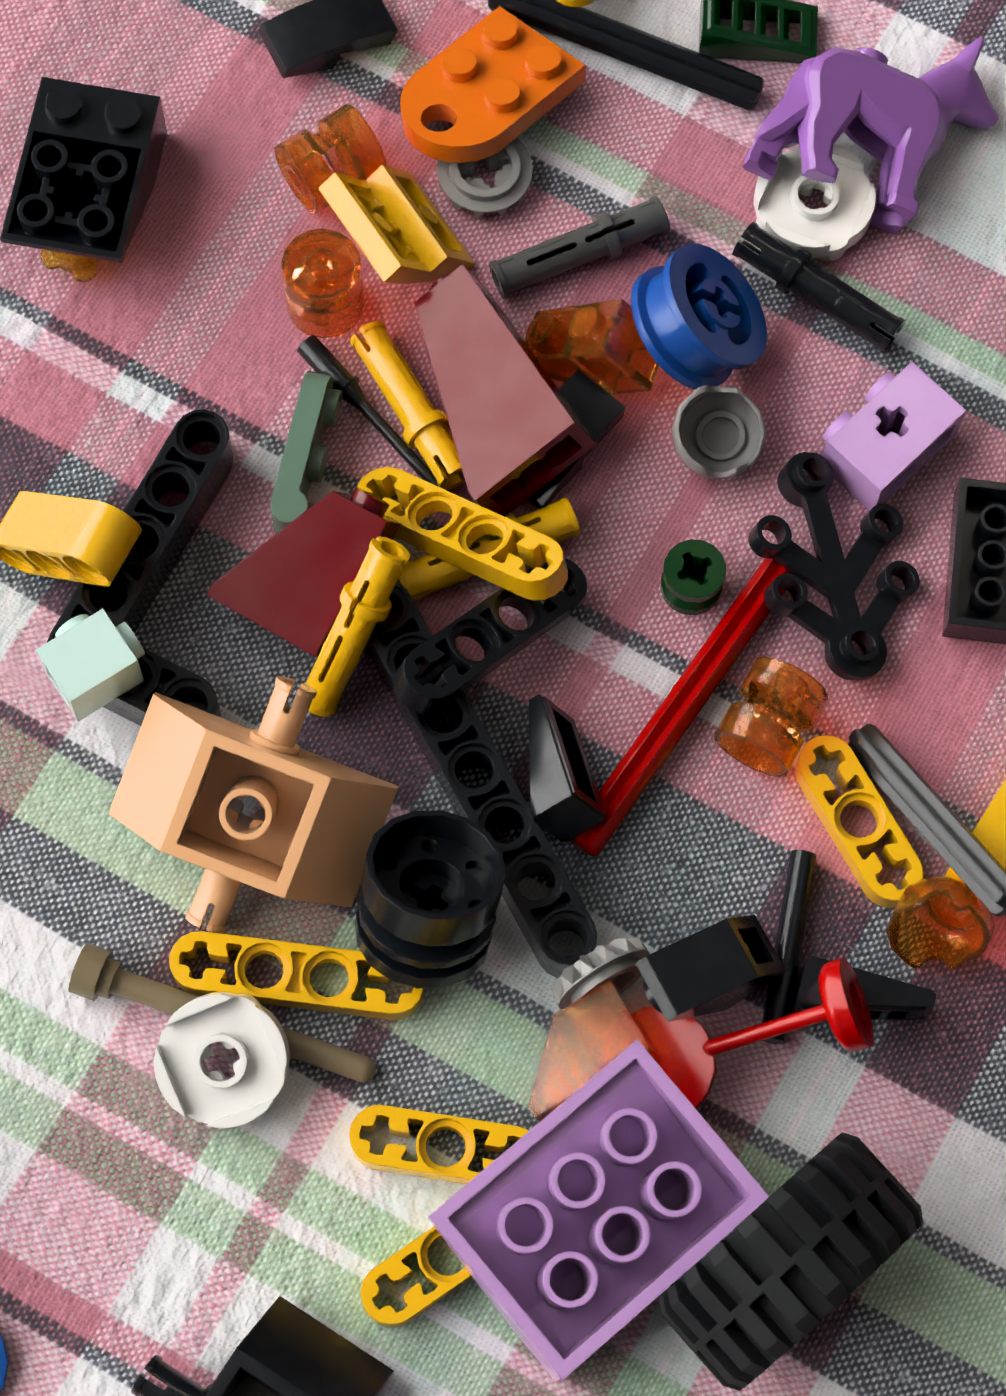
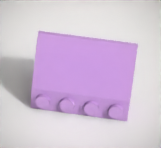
M637 1039L429 1215L428 1219L511 1329L552 1379L564 1380L701 1260L747 1216L758 1208L769 1195Z

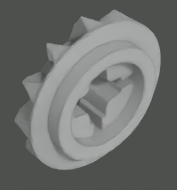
M518 138L514 139L498 153L480 160V163H484L489 171L498 169L494 176V188L485 185L481 178L471 180L475 176L476 161L451 163L438 160L437 176L440 192H444L448 196L455 210L462 207L472 211L477 218L483 213L498 212L503 216L508 207L516 202H523L530 183H532V160L527 148Z
M639 937L616 938L607 945H598L594 951L580 956L576 963L564 968L561 977L555 980L551 988L559 1009L586 1011L595 1008L618 996L635 983L641 976L636 962L650 954Z

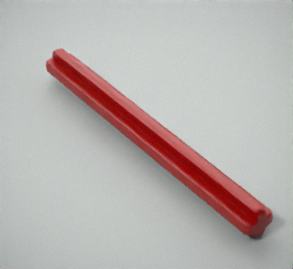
M765 558L598 792L605 813V821L570 840L577 849L592 857L599 855L771 612L764 601V592L767 586L777 576L784 573H793L772 558ZM778 588L779 595L782 596L786 589Z

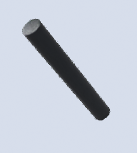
M792 850L790 854L774 949L787 972L768 984L762 1023L790 1015L816 862V854L810 851ZM787 1033L762 1041L772 1044H785Z

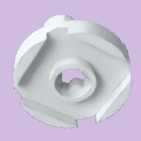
M834 143L832 160L839 169L837 179L834 184L819 182L802 176L800 148L790 149L783 154L782 149L777 157L778 167L774 178L766 180L758 176L753 203L757 217L756 224L793 250L797 251L802 247L812 254L811 258L813 259L819 258L829 262L841 258L846 250L855 245L866 233L875 208L876 192L874 184L870 185L869 178L863 172L865 165L853 152ZM813 189L824 192L823 202L828 204V206L818 208L817 210L810 209L805 206V202L799 199L798 195L809 196Z
M214 992L189 1001L173 1013L165 1025L166 1027L160 1036L159 1045L156 1047L154 1072L162 1095L174 1110L184 1117L188 1115L197 1122L207 1123L206 1126L219 1129L233 1128L256 1119L272 1105L288 1080L290 1049L286 1034L273 1013L262 1006L251 995ZM221 1041L226 1049L235 1048L240 1059L233 1064L234 1076L225 1078L220 1069L208 1070L205 1060L213 1054L211 1043Z

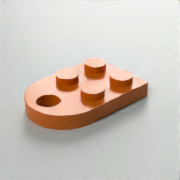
M499 6L410 77L400 97L403 131L409 142L417 150L431 158L451 163H467L485 159L505 148L586 82V65ZM434 121H447L454 125L445 131H432L426 128L428 124Z

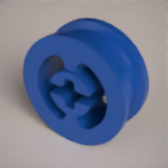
M695 243L683 245L668 257L665 266H656L647 270L637 278L633 285L631 310L636 329L643 344L657 364L668 375L684 386L695 390L704 385L719 386L729 378L733 369H743L750 366L764 353L767 343V327L759 300L737 267L716 250Z

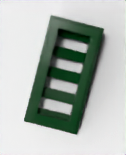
M701 0L699 53L711 58L802 63L806 59L817 57L818 6L791 0ZM720 19H731V28L720 26ZM743 20L754 21V33L743 31ZM766 21L777 22V37L766 35ZM789 23H800V42L788 40Z

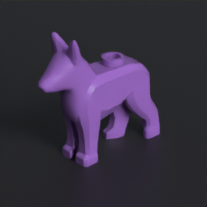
M977 38L953 60L931 69L919 78L887 65L888 59L882 52L866 47L858 48L855 51L833 47L817 57L804 60L791 77L780 102L758 128L754 136L755 139L743 163L744 170L766 180H772L778 167L777 157L782 149L799 144L802 176L815 181L834 184L839 169L832 160L833 145L840 135L845 132L854 143L881 162L875 208L870 225L890 234H896L904 227L905 221L910 222L917 216L920 206L915 199L918 179L926 163L936 155L944 143L951 122L959 123L969 128L987 130L998 121V113L987 97L981 79L974 69L984 44L983 38Z

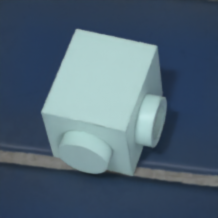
M104 609L99 610L90 617L87 614L73 617L56 631L54 639L36 649L45 673L78 722L144 681L137 660L145 655L143 647L125 621L115 627Z

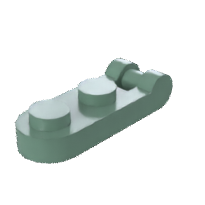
M307 371L304 376L270 502L275 535L309 509L307 496L311 481L320 483L323 479L328 457V446L321 445L326 425L335 427L337 424L343 396L342 390L333 389V376Z

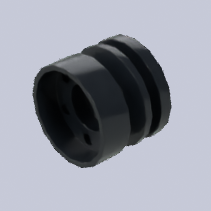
M442 810L413 811L393 818L374 834L366 853L362 876L363 889L359 897V909L355 919L357 946L371 967L389 980L410 987L445 988L468 979L484 963L491 944L496 911L501 899L506 876L503 852L490 833L466 817Z

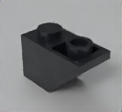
M755 915L724 919L636 962L644 978L643 988L647 999L657 1011L664 1015L667 1022L726 1011L787 972Z

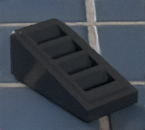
M538 694L529 700L531 812L533 821L561 842H567L605 821V813L574 719L545 696L542 697Z
M815 956L807 958L799 976L790 1014L822 1005L818 978L821 967L830 962L829 960ZM852 967L864 992L872 1020L925 1019L934 1007L937 996L934 990Z

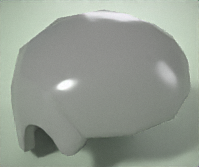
M704 385L697 388L678 406L671 428L675 453L685 467L697 475L709 479H730L744 474L760 458L767 435L761 409L745 393H742L740 389L726 386Z

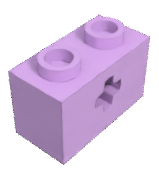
M913 362L908 364L896 377L891 372L885 373L867 392L865 400L868 403L854 416L848 411L842 413L828 427L822 437L826 441L822 456L829 462L833 478L869 511L878 504H884L957 435L966 413L965 408Z

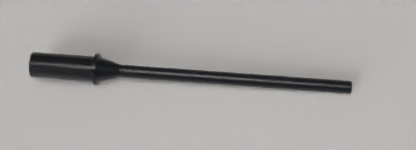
M315 335L305 339L297 349L300 356L315 372L333 376V389L342 390V400L356 407L423 480L438 486L437 480L426 464L408 447L403 439L366 400L358 384L360 379L357 376H352Z

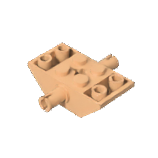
M276 677L275 687L259 729L244 727L155 692L151 698L108 813L159 851L205 868L191 908L187 911L185 917L188 922L200 928L210 903L214 904L215 907L206 931L214 933L225 932L229 915L242 883L283 899L352 907L362 882L366 853L374 834L384 826L399 786L300 748L296 741L312 699L315 698L317 691L311 686L301 683L292 706L288 707L287 701L296 681L292 678ZM246 795L253 796L259 800V805L264 809H259L254 817H248L242 813L244 803L236 798L244 799Z

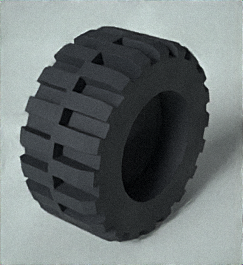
M842 1132L747 1216L659 1298L661 1315L723 1386L740 1391L820 1323L822 1319L869 1278L922 1226L921 1206L859 1137Z

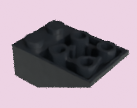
M42 77L0 236L1 242L122 263L155 185L167 136L161 98L159 96Z

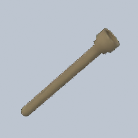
M86 943L79 954L68 988L70 993L95 1001L98 996L110 999L112 994L171 1015L189 1001L199 997L122 969L123 962L113 959L112 951L90 943ZM282 1026L288 1040L291 1058L358 1082H368L374 1077L376 1065L371 1058Z

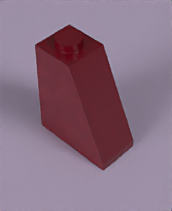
M359 487L355 488L352 496L347 493L331 491L216 580L206 595L312 656L318 657L321 647L342 607L340 594L348 582L355 580L369 550L371 540L379 536L393 540L401 523L385 515L390 504Z

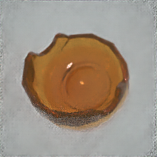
M935 876L920 879L910 884L904 890L890 917L886 933L891 950L908 966L917 969L927 961L935 959L945 962L949 970L953 971L971 957H976L986 951L992 939L995 924L991 912L964 882L950 877Z

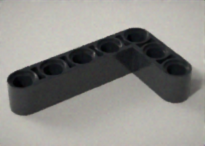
M205 409L193 410L183 415L176 423L123 511L132 517L142 528V532L134 545L149 542L157 546L156 551L143 559L127 556L109 587L80 583L52 629L47 642L54 639L56 631L73 617L81 614H87L90 617L99 610L96 608L98 602L110 594L122 595L126 597V601L119 609L106 612L115 627L125 621L135 634L232 469L234 459L228 426L222 417L215 412ZM208 440L218 444L214 451L205 455H198L189 451L194 444L200 441ZM171 491H180L188 495L185 501L177 506L168 507L159 503L162 496ZM144 649L145 655L137 660L142 675H146L151 679L149 685L139 693H124L103 706L141 726L151 698L156 692L185 704L188 702L202 703L207 707L206 712L221 717L216 692L208 681Z

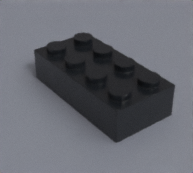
M960 478L956 486L953 498L942 637L1006 644V483Z

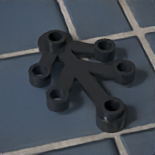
M810 452L798 453L780 470L777 484L781 495L789 503L803 508L817 558L791 540V529L785 520L774 515L761 518L749 532L748 541L751 549L758 556L766 559L772 558L793 573H784L777 576L765 589L764 601L772 613L781 617H789L825 643V660L833 673L847 680H866L879 672L886 661L887 647L881 632L898 604L906 601L917 591L920 579L916 569L911 564L904 561L892 562L878 575L876 580L878 593L862 616L860 615L854 592L881 548L888 545L901 533L903 519L898 510L891 505L878 504L874 506L862 518L860 523L861 533L844 558L826 494L833 482L831 466L820 454ZM803 469L811 473L816 481L809 479ZM875 518L886 523L888 532H884L877 527ZM762 530L772 532L778 544L768 542L764 538ZM891 575H895L903 581L905 590L899 589L893 584ZM805 583L828 598L833 617L807 600L808 591ZM778 588L788 590L793 597V603L783 600L779 595ZM851 640L862 648L865 655L854 650Z

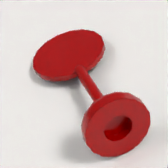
M844 957L827 962L820 969L818 982L822 1005L713 1039L710 1038L706 1027L694 1017L667 1022L664 1015L653 1006L643 1007L625 1017L610 1034L602 1057V1068L638 1039L697 1110L711 1092L717 1073V1054L827 1020L838 1043L847 1051L857 1052L873 1047V1024L858 977L851 964Z

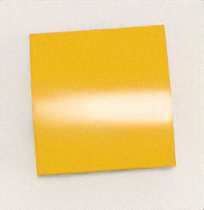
M383 164L366 180L334 172L318 188L383 282L414 284L435 281L446 274L452 273L462 264L468 270L475 264L410 172Z

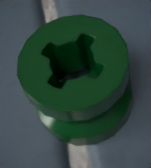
M690 539L674 546L664 560L660 590L664 601L673 610L685 615H698L709 611L716 605L722 593V586L726 577V563L723 555L714 545L703 540ZM687 566H690V568H696L698 570L703 569L704 572L699 574L696 572L689 571Z

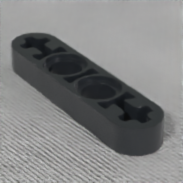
M565 558L568 569V580L563 588L565 592L560 591L555 596L546 599L543 604L540 600L526 599L501 588L417 646L405 657L394 674L393 688L399 701L408 709L418 713L434 712L565 620L586 595L587 581L580 567ZM545 562L540 568L546 570L549 567L548 563ZM531 567L529 570H527V573L530 574V572L535 568ZM510 606L519 610L527 620V629L515 630L509 628L500 618L499 608ZM461 636L474 639L484 650L485 658L481 661L466 659L457 650L455 638ZM441 663L445 671L434 685L427 683L421 686L416 681V675L424 677L435 670L438 664Z

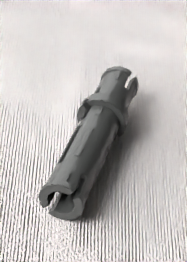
M654 196L648 201L610 216L605 211L592 216V223L545 240L540 244L500 260L489 262V269L500 296L504 299L512 293L559 276L564 272L604 256L609 261L622 256V249L659 234L668 233L670 231V223L662 202L657 196Z

